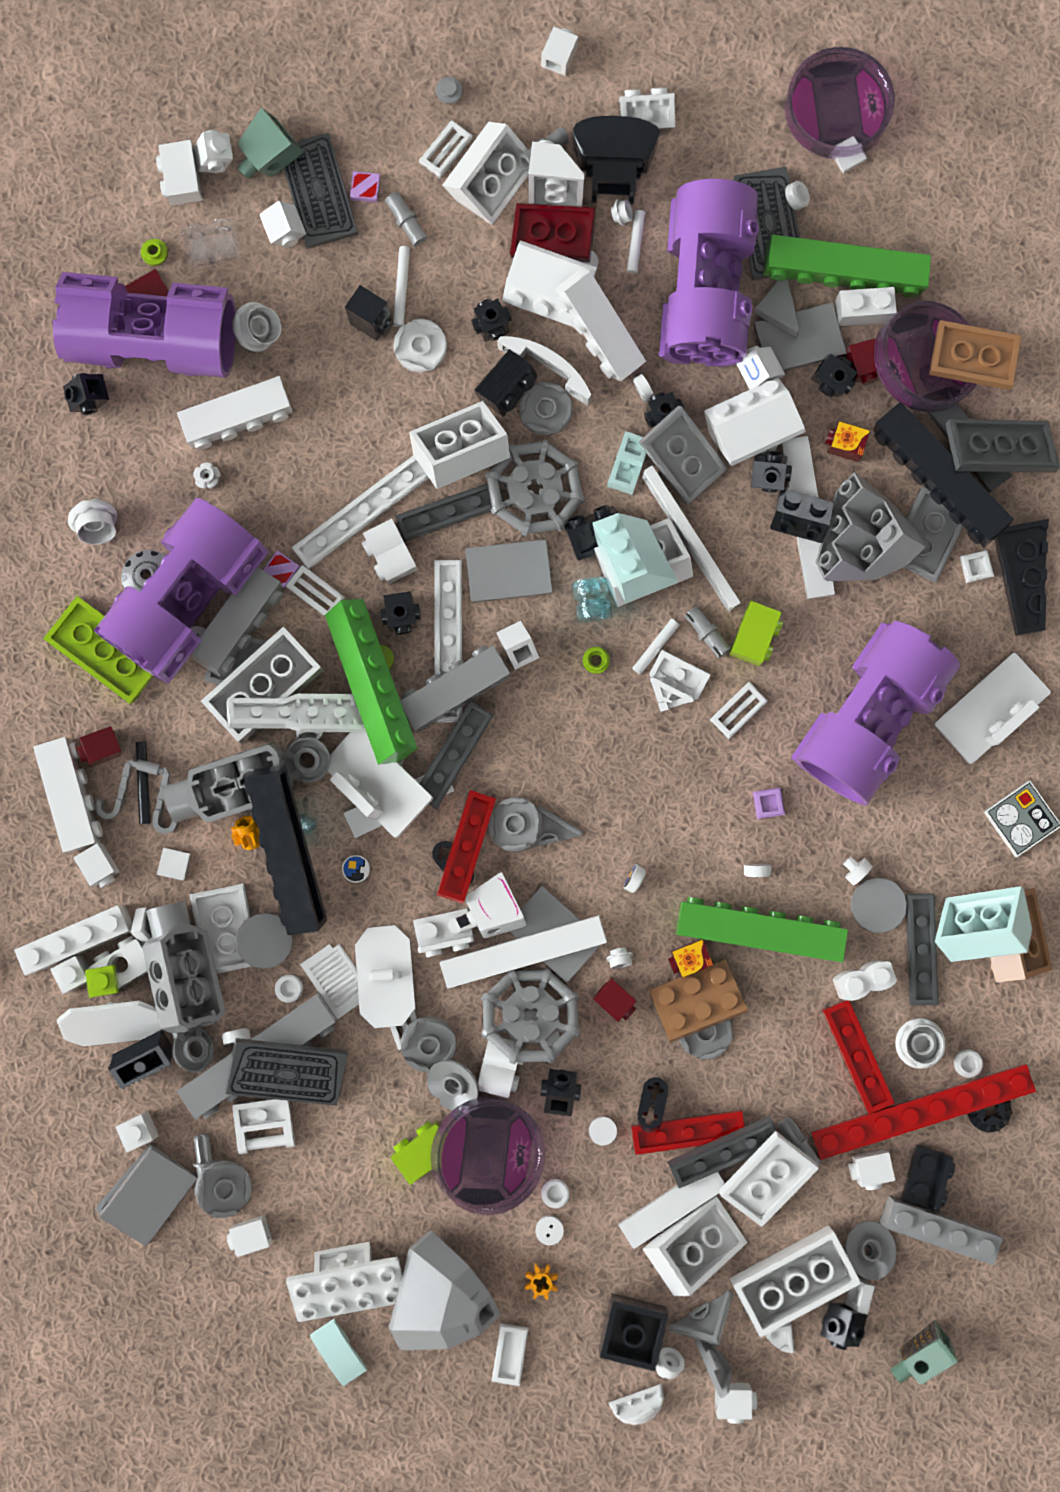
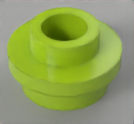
M150 239L142 245L141 257L148 265L159 266L166 261L168 249L161 240ZM153 248L158 249L155 255L149 254Z
M591 647L583 655V666L592 674L603 673L610 663L609 654L601 647ZM593 656H599L601 658V663L599 665H593L591 663V658Z

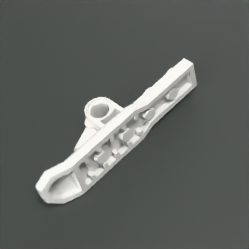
M295 694L287 698L227 699L228 728H289L296 731L297 739L310 737L317 740L321 738L323 732H366L353 694Z

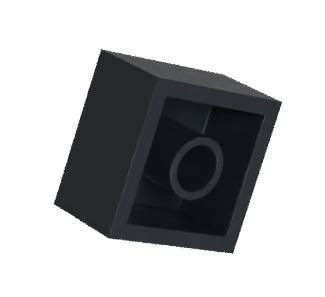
M611 1293L598 1348L599 1358L656 1372L669 1315L666 1306Z

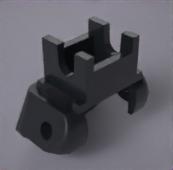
M595 116L583 119L575 124L572 139L580 170L586 171L587 177H592L591 203H597V194L629 195L630 205H634L636 179H640L642 173H647L658 145L660 131L656 125L647 120L627 116Z

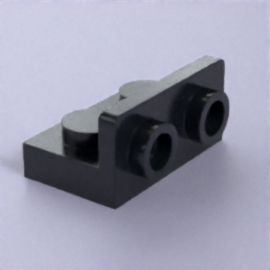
M603 505L593 510V514L585 517L583 515L574 516L564 525V530L568 535L577 561L596 554L594 548L598 547L593 522L619 513L613 506Z
M915 1145L901 1199L930 1208L932 1211L939 1213L941 1206L944 1207L947 1201L948 1191L945 1189L948 1179H952L955 1172L954 1158L949 1154Z

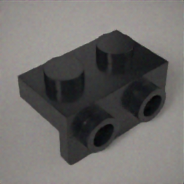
M787 489L780 490L770 529L822 543L830 526L834 502Z

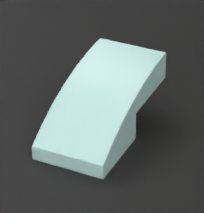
M625 431L607 487L630 495L633 494L647 454L639 444V441L643 438L642 436Z
M334 1319L310 1334L317 1350L342 1386H345L367 1371L366 1365L350 1345L347 1335Z

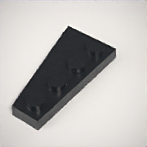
M1049 519L1009 526L994 539L1015 636L1045 630V581L1047 580L1046 554L1048 553L1047 529L1049 528Z

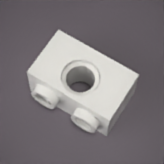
M132 936L118 943L119 949L110 954L109 951H106L93 959L95 964L88 967V969L115 965L119 990L148 973L142 948L143 945L137 939H133ZM120 957H124L128 962V968L125 972H121L117 968V961Z

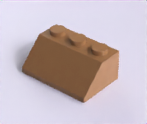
M1035 888L1024 890L1032 926L1028 952L990 957V968L994 974L995 982L1027 979L1053 970Z

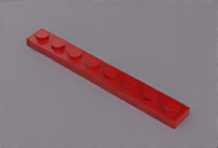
M1022 1064L899 1103L872 1114H865L812 1131L811 1134L819 1158L823 1160L1036 1092L1027 1064Z

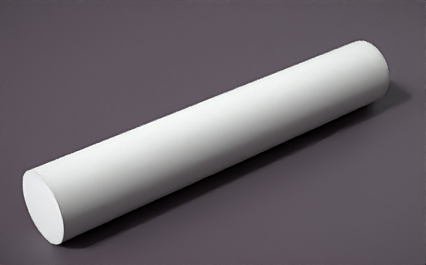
M643 210L635 211L627 273L637 274L646 213Z
M670 619L632 669L639 675L643 673L680 626L679 623L674 619Z

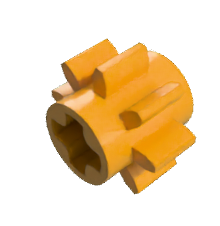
M243 816L236 820L235 826L231 827L233 833L231 837L234 845L242 844L245 850L258 848L260 846V832L257 822L253 820L252 816Z
M535 1263V1271L533 1273L525 1272L526 1278L531 1280V1282L525 1284V1290H533V1299H536L538 1295H544V1298L548 1300L550 1290L556 1292L558 1290L557 1285L552 1283V1281L558 1279V1273L550 1274V1264H547L545 1268H539V1265ZM542 1276L546 1277L548 1285L542 1284L541 1287H538L536 1279L540 1280Z

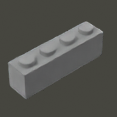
M257 567L237 595H230L201 635L202 641L191 654L193 660L219 677L222 676L224 671L226 673L229 672L236 662L235 656L240 649L245 650L252 639L250 636L256 627L260 628L265 623L268 616L266 613L270 607H275L280 602L283 596L281 582Z
M486 645L480 647L472 653L473 658L466 662L463 660L455 662L449 666L450 671L441 677L439 674H436L425 681L426 686L419 690L412 688L401 695V704L405 715L416 733H419L511 677L509 670L494 646L489 648Z
M891 1196L887 1197L880 1219V1224L886 1229L991 1265H995L1003 1240L1001 1236L993 1231Z

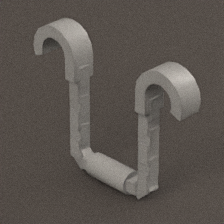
M132 759L126 762L114 810L107 812L104 809L105 801L100 798L97 800L95 808L99 816L104 819H111L120 814L124 805L131 768L136 767V770L154 775L161 774L163 776L152 824L155 830L161 834L173 832L178 827L179 822L175 823L172 820L169 827L162 826L160 822L163 804L165 803L163 788L169 785L171 776L167 767L161 768L159 764L140 759L138 761Z

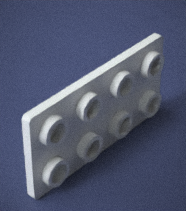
M1012 653L934 723V726L969 764H972L989 748L1000 744L1040 708L1038 704L1051 691L1016 653Z
M350 732L330 754L328 772L332 775L330 781L368 818L377 820L395 838H399L433 800V796L398 762L378 765L366 732Z
M370 1242L314 1252V1272L287 1277L286 1284L297 1321L304 1322L395 1305L402 1278V1270L398 1257L372 1261Z

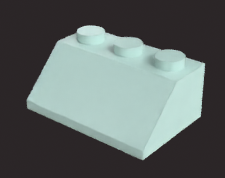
M617 513L593 522L597 544L625 603L677 583V579L647 520Z
M1020 886L946 898L935 943L951 962L1028 952L1032 926L1024 889Z

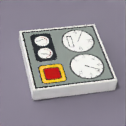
M1030 780L984 811V814L1015 857L1020 856L1060 828L1059 820Z

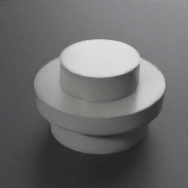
M453 77L441 79L436 85L437 98L445 104L456 103L462 96L461 83Z

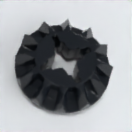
M1011 1101L996 1104L994 1110L999 1115V1118L992 1115L986 1118L985 1114L987 1111L985 1109L968 1113V1118L981 1131L987 1133L999 1132L1009 1124L1010 1117L1013 1114Z

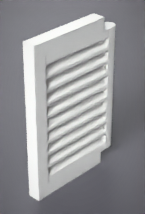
M329 944L300 964L337 1019L359 1005L357 968L341 944L334 948Z

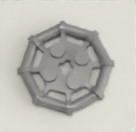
M543 439L542 442L512 445L510 443V458L495 464L485 474L492 504L490 511L493 515L499 516L520 531L522 536L553 530L562 531L565 529L564 525L585 500V496L582 495L577 468L579 463L549 444V440ZM540 453L539 459L522 462L519 455ZM545 454L563 466V468L557 471L552 464L546 463L544 461ZM512 460L516 468L509 477L501 476V473ZM567 473L571 493L563 491L561 477ZM532 482H536L537 485L542 487L537 495L534 494L533 490H528L527 488L531 486ZM499 484L505 485L507 488L508 500L502 502ZM560 500L568 501L560 514L556 515L553 510ZM512 506L515 509L517 507L521 510L522 514L525 515L524 521L510 512L508 508ZM547 515L550 519L530 523L531 517Z
M550 968L545 970L507 971V974L487 994L484 993L481 997L483 1002V1031L481 1034L484 1039H488L509 1059L511 1064L515 1065L516 1062H548L551 1064L555 1062V1058L575 1037L578 1038L581 1034L578 1020V1000L580 997L577 992H573L556 977ZM519 981H541L539 988L533 986L521 988ZM547 983L563 998L557 1001L545 991ZM512 984L515 992L505 1002L497 999ZM567 1006V1025L559 1023V1009ZM494 1007L503 1011V1024L495 1026ZM535 1011L537 1021H525V1012ZM556 1031L564 1033L551 1047L548 1046L546 1041ZM506 1032L517 1042L516 1046L513 1048L499 1034ZM535 1043V1045H540L542 1050L521 1051L523 1045Z

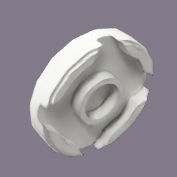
M415 319L400 327L395 335L393 347L396 358L403 367L412 372L424 373L432 371L442 363L446 356L447 341L445 334L437 324L430 320Z

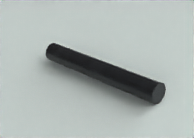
M135 742L136 761L139 759L147 761V742ZM137 770L139 824H150L148 773Z

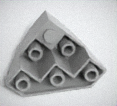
M854 472L841 484L835 493L830 526L820 545L816 564L823 579L826 581L876 580L906 567L926 546L917 530L898 508L859 474Z
M429 1230L409 1248L389 1325V1330L399 1349L402 1351L449 1349L481 1335L501 1316L491 1294L470 1266L434 1232Z

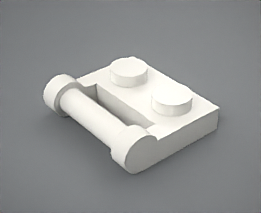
M265 1099L232 1105L239 1155L248 1154L249 1150L285 1145L286 1148L296 1146L290 1101ZM283 1127L284 1134L253 1139H247L246 1132Z

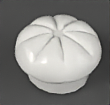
M249 302L242 305L236 311L232 321V330L237 342L242 347L250 351L260 352L269 348L281 334V322L276 312L271 308L257 302Z
M97 498L83 500L69 512L68 525L77 533L79 540L90 545L104 544L112 540L116 534L114 524L117 521V511L109 502Z
M916 1018L903 1024L897 1033L895 1044L897 1053L904 1063L913 1068L925 1069L935 1065L942 1058L945 1052L946 1041L941 1028L936 1023L925 1018Z

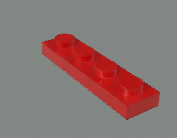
M472 790L468 792L436 894L437 896L461 904L465 902L496 798Z
M843 1000L822 1009L866 1112L872 1114L894 1104V1100L850 1001Z
M742 1110L665 1120L662 1121L661 1127L655 1132H645L636 1124L631 1125L634 1152L635 1155L703 1146L745 1126Z

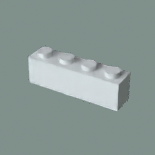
M579 269L555 288L559 295L557 300L560 306L566 312H570L574 318L572 320L574 328L580 334H584L588 340L586 343L588 350L595 357L598 356L602 362L600 368L608 378L612 377L622 381L646 362L590 271Z
M278 376L179 411L177 415L189 446L192 449L203 450L212 446V442L221 438L223 441L232 440L238 436V432L247 429L248 432L257 431L263 427V423L271 420L274 423L282 422L289 418L288 414L293 413L284 385Z
M67 737L36 745L33 748L62 852L72 853L97 843L101 844L99 837L103 836L100 822L95 821L92 811L96 808L92 795H87L85 784H88V778L84 768L80 769L77 758H80L76 749L78 744L76 742L72 743V739Z
M117 905L19 947L14 951L24 976L32 975L130 933L133 923L126 906Z

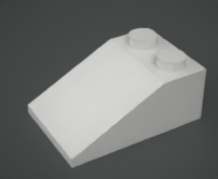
M714 1196L662 1231L643 1250L673 1296H690L744 1247L747 1241L718 1197Z

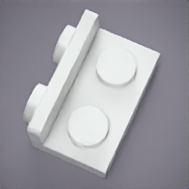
M667 88L651 89V94L641 95V89L625 90V96H619L621 116L647 120L658 128L675 127L674 93H667Z
M468 909L413 920L419 953L425 952L426 957L442 954L441 948L452 946L453 951L470 948L469 942H474L472 929L462 933L456 921V917L468 912Z

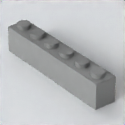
M318 993L251 1040L312 1046L309 1040L316 1035H319L322 1039L335 1030L332 1024L338 1020L320 993ZM232 1053L177 1091L194 1119L201 1115L207 1119L220 1110L217 1104L226 1099L230 1103L238 1097V1095H228L225 1093Z

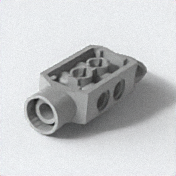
M310 737L294 741L287 751H284L275 742H271L190 769L188 779L164 786V801L169 815L175 823L196 816H200L206 823L252 809L251 799L246 794L244 783L245 777L254 769L286 764L293 789L294 780L305 783L315 782L326 774L330 765L329 752L323 743ZM305 752H309L315 757V764L313 766H306L303 763L302 756Z
M183 901L146 910L152 937L142 948L160 1029L173 1033L172 1056L175 1062L183 1070L196 1073L207 1068L214 1053L212 1040L202 1027L213 1025L226 1012L208 932L190 924L186 902Z

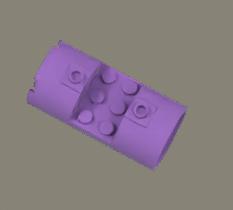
M701 179L682 185L677 190L676 198L671 199L667 251L679 258L677 291L669 296L668 303L663 304L659 357L671 363L690 364L691 360L695 363H706V366L715 367L735 365L741 363L743 357H746L748 328L750 327V316L752 315V300L740 293L739 284L740 276L743 272L741 260L748 258L754 253L756 235L759 230L757 223L758 193L752 187L733 180Z
M62 272L55 286V303L60 305L57 308V320L53 319L54 344L59 359H64V362L121 368L125 358L137 357L147 358L151 361L166 360L167 368L172 373L185 374L187 376L203 375L223 378L229 376L233 364L236 341L232 330V321L236 313L233 296L228 294V288L172 283L166 297L127 293L125 286L122 283H118V277Z
M195 498L181 518L166 531L161 543L170 553L162 559L161 565L154 575L145 581L141 592L133 587L126 586L122 593L116 596L110 610L94 629V632L151 675L167 684L171 682L202 641L190 628L220 589L227 593L231 592L236 596L268 554V550L258 539L253 537L224 512L200 498Z
M893 621L892 624L889 622L888 624L881 623L852 666L861 678L838 713H820L791 758L801 769L838 794L857 804L867 806L883 781H886L888 776L897 768L900 757L892 749L896 743V737L902 728L909 724L913 712L929 714L942 701L947 690L946 687L960 668L958 659L946 647H942L940 650V647L929 639L931 636L915 627L899 621Z

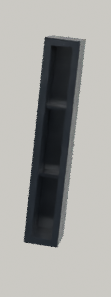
M901 401L876 422L873 431L875 432L874 437L877 442L882 446H887L893 452L892 455L895 461L901 466L905 465L912 472L911 476L916 483L924 485L931 491V498L937 504H942L949 511L950 518L956 524H961L968 531L969 538L975 544L980 543L985 548L1010 526L1014 520L1010 514L968 471H956L952 454Z
M286 764L254 769L245 777L244 787L246 794L250 796L252 817L257 822L260 832L259 843L264 849L267 858L266 869L273 880V894L279 902L281 923L285 926L287 935L319 931L327 922Z

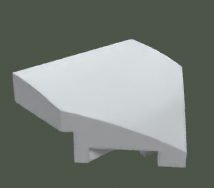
M662 649L649 673L660 712L697 700L711 674Z

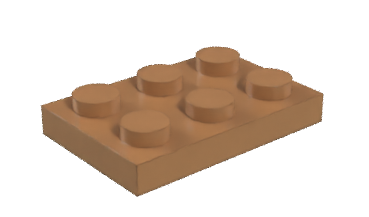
M940 320L937 326L929 375L1011 390L1014 384L1021 335Z
M726 959L689 976L680 977L649 990L670 1043L748 1013V1009Z

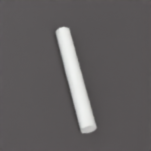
M407 246L399 247L393 326L397 327L404 325L410 248Z

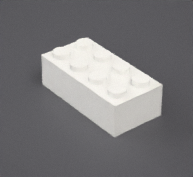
M283 626L203 698L201 702L237 742L244 744L260 728H228V698H287L299 694L324 670Z
M829 1225L730 1278L760 1338L861 1284L836 1234Z

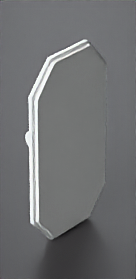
M395 925L367 928L355 944L360 1015L374 1028L403 1026L415 1010L410 939Z
M141 1001L109 1002L106 1005L71 1008L57 1019L63 1038L66 1041L81 1046L142 1040L162 1030L160 1029L156 1007Z

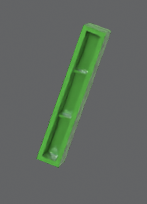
M771 235L765 247L763 276H770L771 279L776 281L794 279L801 284L824 283V286L832 288L848 286L851 290L894 287L895 292L902 293L905 297L913 298L921 295L929 285L931 255Z
M363 599L340 600L325 614V618L378 765L400 762L418 748Z
M687 897V902L680 901L676 935L843 963L848 929L840 928L841 922L824 920V925L813 924L814 918L797 915L795 921L785 919L786 913L769 911V916L758 914L759 909L742 906V911L731 910V904L715 902L714 907L703 905V899Z

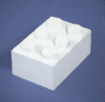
M483 401L409 432L413 455L436 489L510 458L507 433Z

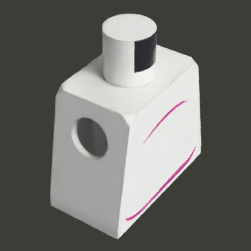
M502 872L468 894L465 900L470 911L456 917L462 933L478 926L483 938L526 926L524 916Z

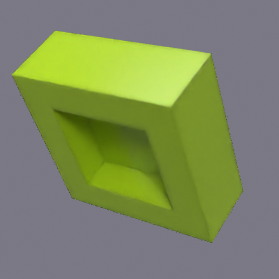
M115 965L85 970L89 998L119 993Z

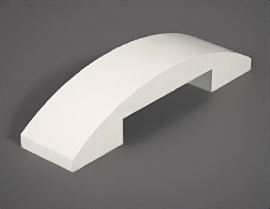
M500 336L497 341L498 349L504 353L510 349L522 358L526 354L566 379L568 381L565 385L566 392L588 406L591 401V393L579 373L564 358L536 342L518 337Z

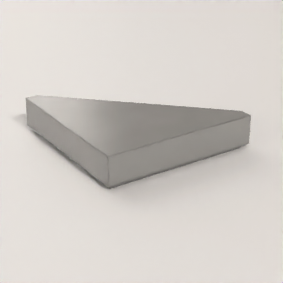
M788 279L777 281L757 305L755 314L797 337L799 335V326Z
M539 806L538 810L543 820L542 835L531 848L582 835L583 831Z
M726 1291L724 1295L693 1310L688 1316L678 1322L670 1324L668 1330L676 1334L720 1345L733 1293Z
M694 1339L717 1394L722 1398L729 1393L733 1369L714 1344Z

